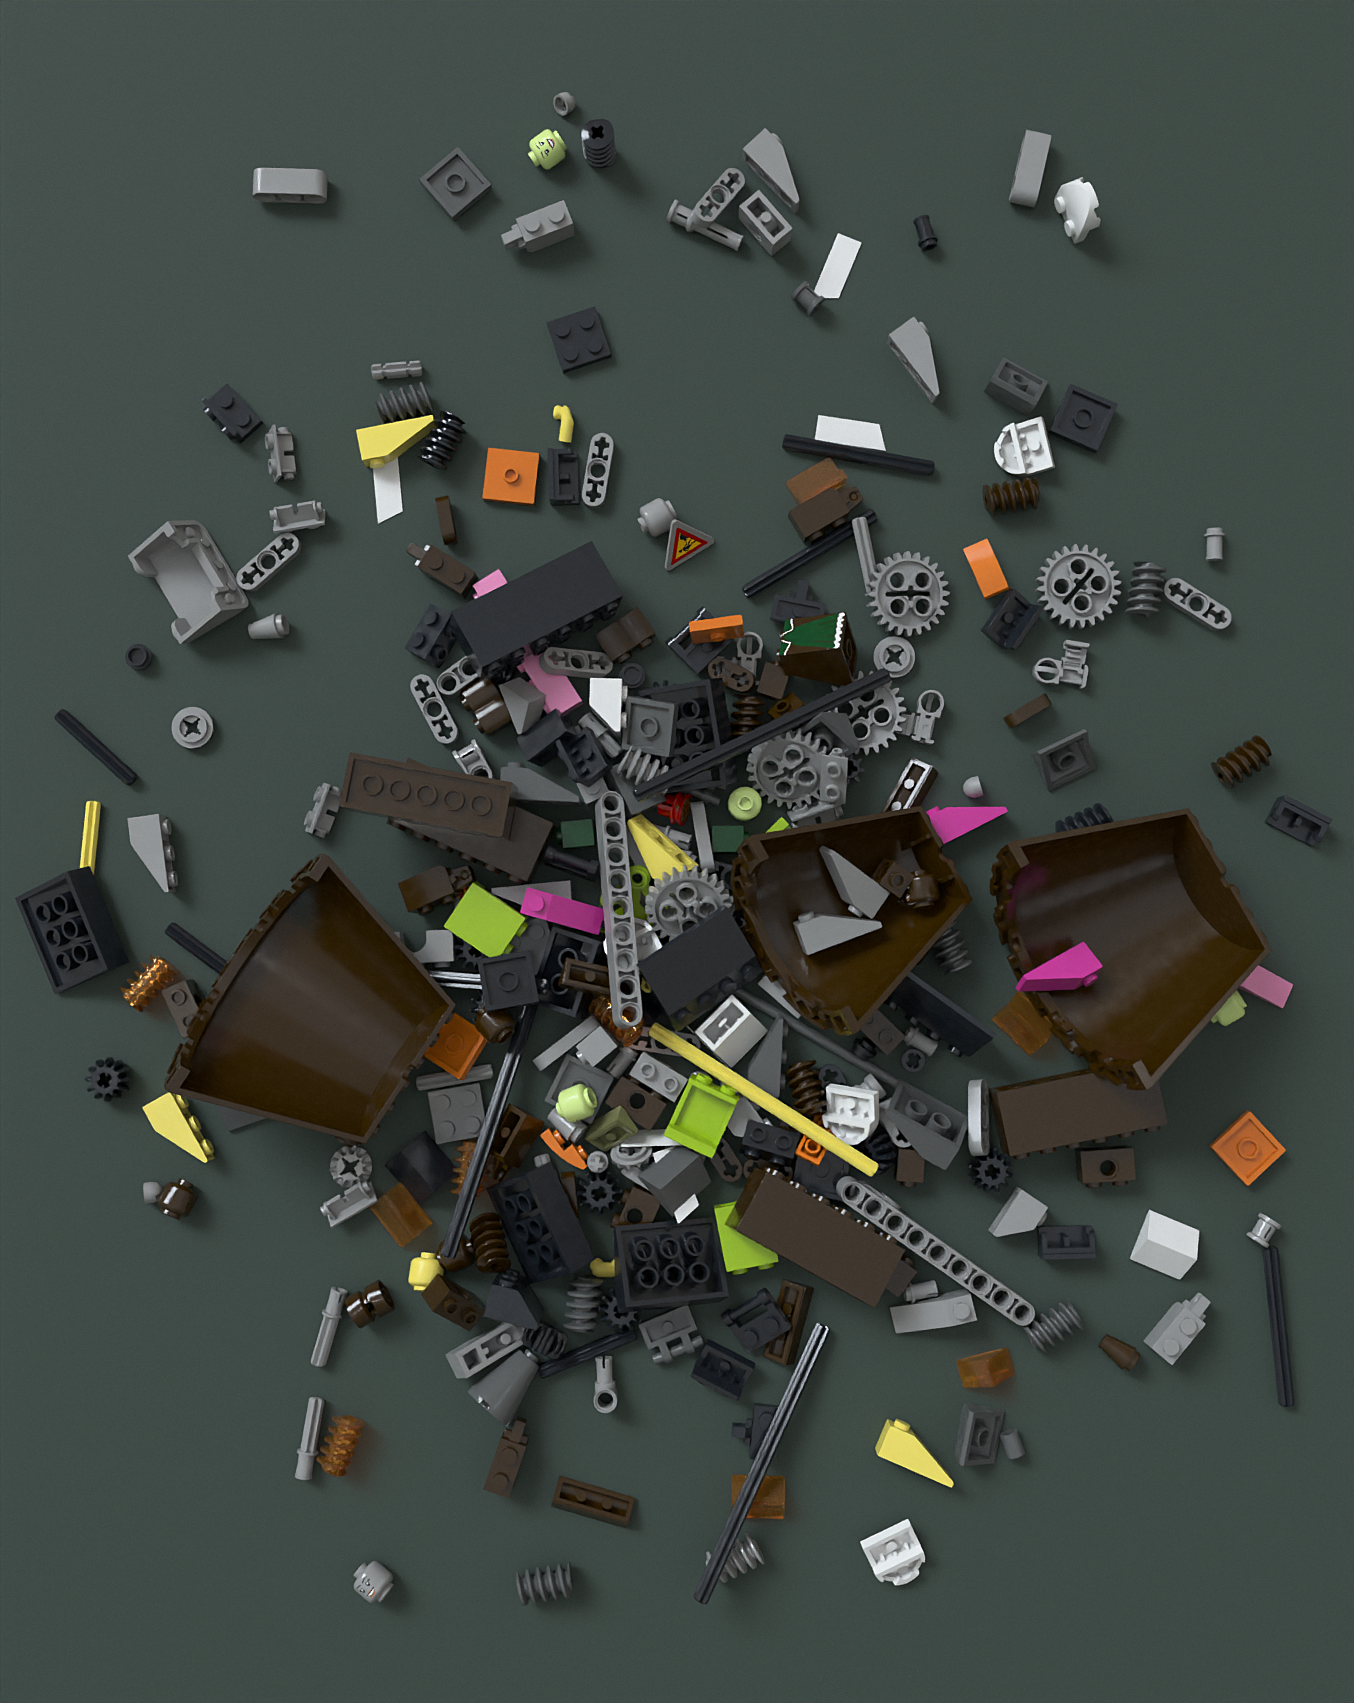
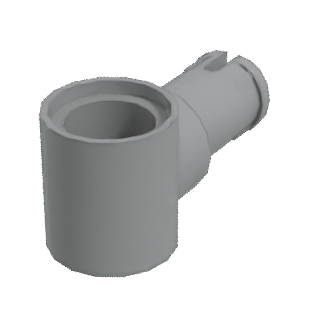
M603 1356L595 1358L597 1381L594 1382L595 1395L593 1402L595 1408L601 1413L613 1411L618 1400L616 1381L613 1380L612 1356H605V1365H603ZM604 1392L612 1395L613 1400L610 1403H603L599 1399V1395Z

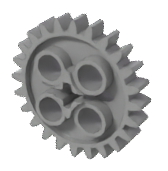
M1074 544L1070 552L1064 546L1061 549V554L1055 551L1052 554L1053 560L1047 558L1044 561L1047 567L1039 569L1040 574L1043 576L1038 577L1035 582L1042 586L1038 587L1035 593H1040L1043 596L1037 602L1046 603L1042 612L1050 610L1052 612L1050 620L1056 616L1059 617V626L1068 621V629H1071L1075 623H1077L1079 629H1082L1085 626V622H1087L1089 627L1095 625V619L1098 622H1102L1104 620L1103 614L1110 615L1112 613L1109 606L1115 607L1118 604L1112 597H1118L1121 594L1120 591L1114 589V587L1121 584V581L1114 580L1113 578L1119 571L1110 570V567L1114 564L1113 561L1104 562L1107 556L1106 553L1100 557L1097 556L1098 548H1095L1090 553L1088 552V545L1085 544L1081 551H1079L1077 544ZM1072 563L1080 565L1082 569L1081 574L1073 573L1071 570ZM1089 569H1092L1093 574L1085 581L1069 602L1064 605L1063 600L1075 588L1076 584L1085 576ZM1091 580H1097L1101 583V591H1096L1091 587ZM1055 583L1063 584L1065 587L1064 594H1059L1055 591ZM1074 600H1082L1085 604V610L1080 611L1076 609Z
M910 551L904 552L903 557L900 553L893 554V560L890 557L884 558L885 565L881 563L876 565L879 573H870V576L875 581L866 583V586L872 588V592L865 594L866 597L872 598V602L866 606L875 608V611L870 616H879L880 619L877 625L886 623V632L895 628L894 633L896 636L901 635L902 631H904L905 637H909L912 634V630L915 635H920L922 632L921 628L924 631L931 630L929 623L933 625L938 624L939 621L936 616L945 615L940 607L949 604L942 600L943 596L950 594V592L944 591L942 588L948 584V581H940L944 571L936 573L935 569L938 564L934 563L929 566V556L920 560L919 552L915 553L912 558ZM917 574L921 575L924 579L922 588L917 586L915 582ZM892 575L897 576L899 579L897 588L893 587L890 583ZM903 591L908 593L929 592V596H913L910 598L908 596L887 597L885 594L886 592L899 593ZM918 600L924 604L922 614L916 610ZM892 601H896L899 604L898 614L893 613L891 610Z
M859 671L858 678H854V682L864 677L862 671ZM892 680L874 689L875 696L869 702L862 701L860 696L845 703L853 707L852 714L848 716L849 721H852L860 716L859 710L861 708L868 710L879 700H884L883 704L868 712V719L860 717L851 725L853 731L859 725H864L868 728V733L865 737H856L859 744L858 750L855 751L857 756L861 749H864L866 756H869L871 748H874L875 752L879 754L880 745L888 749L887 740L897 741L894 732H903L898 723L906 722V719L901 717L900 714L907 712V709L899 707V704L905 700L904 697H895L900 692V689H890L893 684ZM831 686L833 691L840 689L836 686ZM839 706V707H837V708H835V709H833V710H831V711H828V712H836V713H839V710H840V707H841V706ZM881 710L887 711L890 716L885 723H879L875 720L876 714Z
M801 728L798 729L796 734H793L791 729L787 733L776 736L752 748V753H749L747 760L750 763H748L746 769L750 772L748 780L754 781L752 788H761L759 795L763 797L767 794L769 796L767 803H771L776 799L777 806L780 807L783 802H787L788 809H791L792 802H796L797 806L801 808L803 800L810 805L812 803V796L819 799L821 756L827 752L826 746L819 748L821 739L818 738L811 741V732L804 737L802 736ZM789 750H797L799 754H791ZM766 761H773L777 765L771 766ZM807 770L812 772L813 774L805 775L802 773V771ZM780 782H787L790 786H783Z
M683 865L682 872H678L673 867L672 875L664 871L663 881L655 878V887L649 886V895H646L647 905H645V913L648 914L647 922L653 923V931L660 930V938L669 935V942L722 905H725L731 913L729 908L732 907L729 889H724V881L717 882L716 873L708 877L707 868L699 873L697 865L693 867L692 871H688L687 866ZM685 887H688V888H691L692 890L686 892V891H682L681 889H683V888H685ZM711 903L712 905L707 907L703 906L702 904ZM665 906H673V907H675V908H673V909H666V908H664V907H665ZM686 921H694L695 923H693V924H686L685 922H686Z

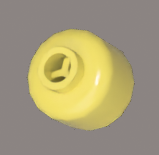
M422 1252L421 1257L414 1258L411 1261L408 1282L414 1286V1291L423 1292L437 1273L444 1276V1269L441 1268L436 1254Z

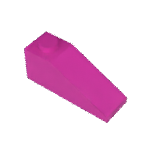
M936 806L926 813L929 815L937 835L945 844L1008 811L1006 807H946L940 810Z
M527 887L520 910L522 914L599 935L604 918L602 908Z
M1083 941L1023 975L1015 988L1018 991L1074 990L1083 984L1085 987H1088L1099 978L1097 974L1103 965Z

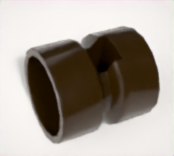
M379 1279L366 1286L364 1292L357 1291L345 1298L349 1315L361 1329L374 1322L375 1316L383 1317L395 1309L388 1289Z

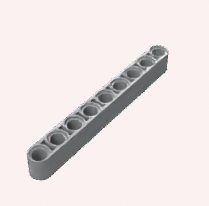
M609 791L603 794L595 804L596 831L612 1017L614 1024L618 1028L629 1029L637 1025L642 1019L639 969L636 965L638 964L624 802L620 794ZM604 801H610L614 805V811L607 810L604 806ZM607 826L613 827L616 830V837H612L607 833ZM609 852L617 854L619 858L618 863H614L609 859ZM611 878H616L620 881L621 889H616L611 885ZM613 904H619L623 908V915H618L614 912ZM616 930L624 932L626 936L625 942H621L616 938ZM619 956L626 958L628 962L627 968L619 966L617 961ZM621 983L628 984L630 987L629 995L621 992ZM624 1009L632 1013L633 1019L631 1022L624 1020L622 1016Z
M845 1176L838 1181L836 1185L837 1194L847 1205L1016 1324L1025 1326L1033 1321L1035 1310L1021 1295L855 1178ZM855 1185V1193L852 1196H845L846 1188ZM872 1200H876L877 1207L873 1211H866L867 1204ZM894 1215L898 1216L897 1224L888 1226L889 1218ZM913 1231H919V1237L915 1241H909L910 1234ZM933 1247H941L937 1255L930 1256ZM961 1261V1267L956 1271H952L953 1263ZM977 1276H982L981 1283L973 1286V1280ZM1003 1290V1296L999 1300H994V1295L998 1291ZM1024 1305L1023 1312L1015 1315L1016 1308Z

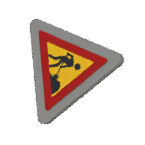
M676 519L673 520L669 533L665 569L667 571L672 570L714 543L713 537Z

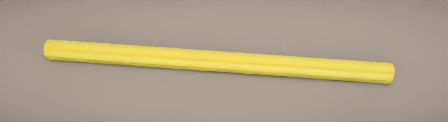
M654 1023L650 1028L649 1035L721 1082L734 1088L746 1098L863 1173L872 1177L877 1171L878 1163L659 1023Z

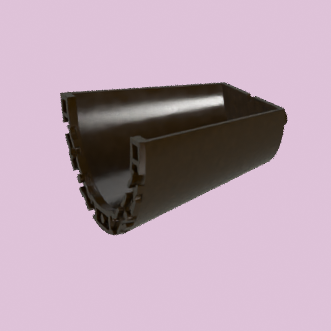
M1189 808L1014 840L1000 849L996 855L998 861L992 865L993 877L990 878V894L992 896L996 895L997 902L993 918L999 930L998 936L1001 945L1007 943L1011 955L1006 958L1018 983L1023 975L1083 941L1103 965L1097 974L1099 978L1088 987H1085L1083 984L1074 990L1023 992L1039 1017L1047 1016L1054 1025L1049 1030L1055 1037L1061 1040L1064 1047L1072 1055L1075 1053L1077 1057L1083 1056L1091 1063L1089 1065L1090 1071L1102 1079L1107 1078L1118 1087L1127 1084L1128 1090L1136 1091L1147 1090L1152 1087L1271 951L1266 936L1255 923L1254 916L1244 904L1238 888L1234 884L1227 883L1224 876L1226 874L1224 864L1219 861L1213 850L1212 843L1204 835L1199 826L1198 819Z
M320 853L314 857V860L310 859L303 868L301 867L291 877L290 881L293 884L289 891L282 889L277 893L268 907L259 916L260 920L253 929H249L211 986L213 988L207 999L204 998L197 1012L188 1025L186 1031L187 1037H189L188 1041L184 1045L180 1043L177 1046L172 1062L167 1070L169 1076L165 1078L164 1089L172 1094L366 1144L369 1138L373 1139L380 1129L379 1123L383 1116H388L395 1106L394 1099L398 1093H403L408 1087L410 1079L407 1076L413 1068L415 1070L420 1068L425 1060L424 1053L429 1046L433 1047L439 1039V1030L443 1024H448L455 1013L453 1009L456 1004L335 862L325 853Z

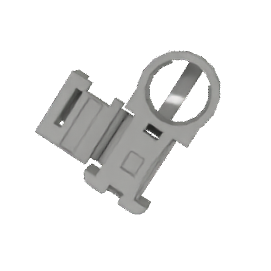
M753 632L744 633V637L739 638L737 642V659L741 660H736L733 657L731 661L748 669L754 674L755 678L757 660H761L763 647L760 636ZM745 637H747L746 654L743 653L740 645ZM752 638H755L759 642V649L755 654L751 655ZM723 663L722 673L729 676L730 672L724 668ZM716 666L717 676L721 673L720 666ZM747 674L744 677L735 675L734 679H740L737 680L740 682V686L749 684V682H745L749 681ZM756 681L755 687L759 685V681Z
M1071 640L1064 641L1063 649H1066L1065 658L1062 657L1061 661L1052 658L1039 660L1032 669L1034 680L1042 685L1056 686L1059 682L1080 685L1079 690L1084 688L1088 676V666L1084 664L1089 643ZM1068 647L1080 648V650L1069 649ZM1042 663H1049L1054 668L1038 665ZM1037 671L1053 673L1055 676L1052 680H1043L1039 677Z
M927 690L922 693L917 700L916 713L912 712L911 715L901 714V717L906 719L905 723H899V727L903 729V732L894 733L907 736L914 734L915 736L912 735L910 737L911 741L926 745L933 744L934 740H931L935 719L940 718L944 707L943 696L935 690ZM929 694L926 708L924 710L922 707V699L925 695ZM936 696L940 702V707L936 712L930 713L933 698Z

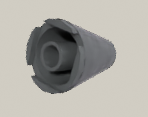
M528 1349L524 1353L518 1350L471 1386L467 1392L507 1427L511 1423L539 1369V1366L535 1364L539 1359Z

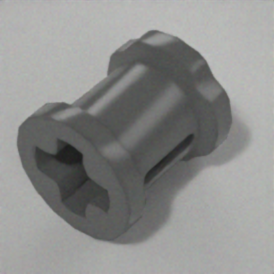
M804 281L791 296L794 302L798 301L807 310L809 316H812L825 301L822 295H817L809 287L807 281Z

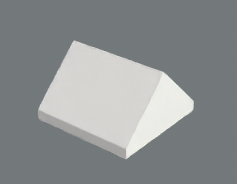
M1149 1210L1130 1259L1180 1280L1197 1260L1199 1230Z

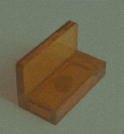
M828 457L786 482V485L799 506L828 488L837 489L846 483L847 476L843 469L838 471L832 459Z
M1017 991L1009 1003L995 1013L992 1018L1029 1056L1048 1041L1052 1034L1049 1028L1054 1026L1047 1016L1042 1018L1039 1016L1029 999L1021 991Z
M401 1182L379 1198L378 1202L370 1206V1209L401 1248L433 1224Z
M732 1475L731 1511L748 1475ZM765 1476L746 1518L784 1519L785 1478L783 1476Z

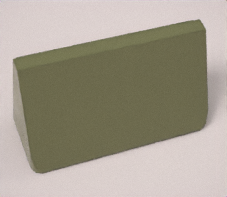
M618 1106L593 1121L592 1124H589L585 1140L606 1152L638 1134V1129L622 1106Z

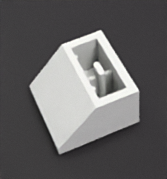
M590 678L589 705L592 712L617 738H622L623 728H626L627 713L623 712V705H626L628 686H623L622 679Z
M730 995L694 1032L732 1068L768 1030L733 995Z

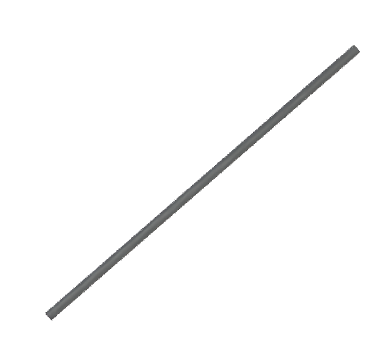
M742 987L733 993L736 997L776 1019L778 1014H781L783 1022H788V1027L896 1089L900 1081L899 1078L869 1061H864L854 1052Z

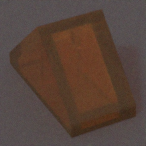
M1007 1347L956 1360L963 1388L994 1387L1014 1375Z

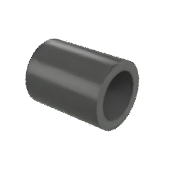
M1016 1428L1005 1430L999 1434L1008 1459L1019 1458L1025 1454Z

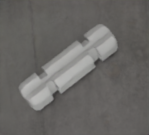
M410 361V364H406V362L386 363L385 366H382V363L373 364L371 366V373L375 380L384 379L385 376L388 379L408 377L410 374L412 377L421 376L422 364L420 361Z

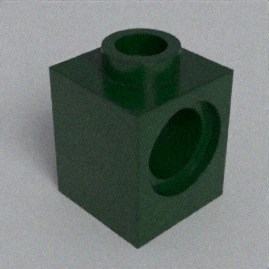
M593 820L561 822V828L557 829L558 844H563L565 850L595 847Z
M712 826V853H738L736 851L737 848L749 837V832H744V826Z

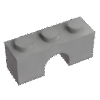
M449 930L426 931L425 946L418 952H410L423 967L424 962H434V967H450V961H457V952L454 949L456 935ZM394 932L404 943V932Z

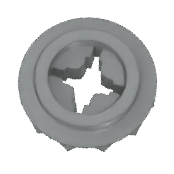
M897 636L887 637L879 642L874 650L873 657L877 671L885 668L889 671L892 678H898L907 674L915 662V653L911 644ZM887 649L893 654L899 653L901 650L903 651L898 658L899 664L895 662L886 664L890 657Z
M184 708L176 714L172 721L173 737L180 745L190 749L202 747V745L210 741V737L214 732L213 720L201 708ZM185 722L193 724L198 722L197 728L201 734L192 732L189 735L190 728Z
M620 1143L611 1150L612 1163L617 1164L618 1168L627 1167L628 1170L635 1166L640 1168L641 1164L649 1163V1158L653 1156L652 1146L621 1147Z
M345 1146L337 1150L331 1158L329 1171L334 1181L342 1187L351 1188L358 1184L359 1181L364 1182L368 1180L372 1172V1161L369 1154L361 1147L353 1146L350 1148ZM345 1160H348L350 1163L359 1160L354 1168L356 1174H353L351 1171L342 1173L347 1166Z

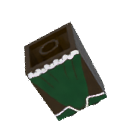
M846 612L785 620L784 629L780 632L781 646L780 649H777V661L783 665L786 675L842 686L854 682L858 648Z

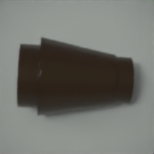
M1108 1334L1103 1337L1098 1345L1121 1370L1126 1369L1130 1371L1140 1357L1136 1347Z

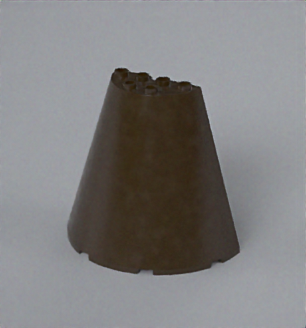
M922 806L756 834L746 838L736 850L739 856L732 861L731 886L736 912L742 909L746 925L741 927L745 938L770 982L778 981L786 991V994L782 997L801 1016L822 1030L826 1031L832 1028L837 1035H852L858 1032L972 900L967 885L962 881L956 870L954 861L944 857L942 853L943 841L937 835L929 815ZM822 845L838 853L870 878L883 858L897 863L910 873L916 870H926L927 874L936 876L938 881L940 899L934 903L935 907L914 910L913 906L906 903L905 893H903L901 898L889 894L873 917V919L881 922V928L809 955L803 952L793 922L799 920V915L813 911L814 914L820 913L859 918L848 910L850 905L841 899L819 850ZM864 914L861 916V918L871 919Z

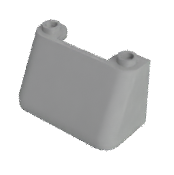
M167 521L128 555L134 570L141 576L154 577L178 616V619L172 622V634L180 644L192 642L248 607V599L238 585L235 576L210 534L198 521Z

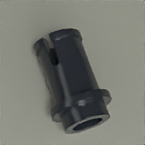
M921 215L913 220L919 238L918 247L922 248V251L934 249L938 241L937 236L933 233L929 215Z

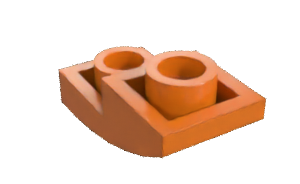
M988 539L963 549L985 600L1009 589Z
M822 1115L814 1117L812 1122L834 1135L830 1128H825ZM804 1135L794 1155L819 1166L828 1149Z
M551 1127L540 1134L545 1143L562 1159L583 1170L588 1167L587 1159L589 1155L582 1145L577 1147L573 1142L565 1148L563 1145L566 1142L564 1137L557 1129L553 1131Z

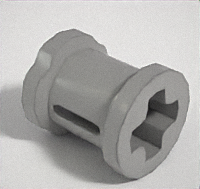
M1260 1213L1258 1215L1260 1219L1246 1235L1265 1248H1268V1241L1275 1230L1280 1229L1281 1225Z

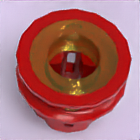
M681 791L676 795L664 794L667 800L658 805L657 814L670 818L671 824L678 823L680 826H684L691 809V794L684 795Z

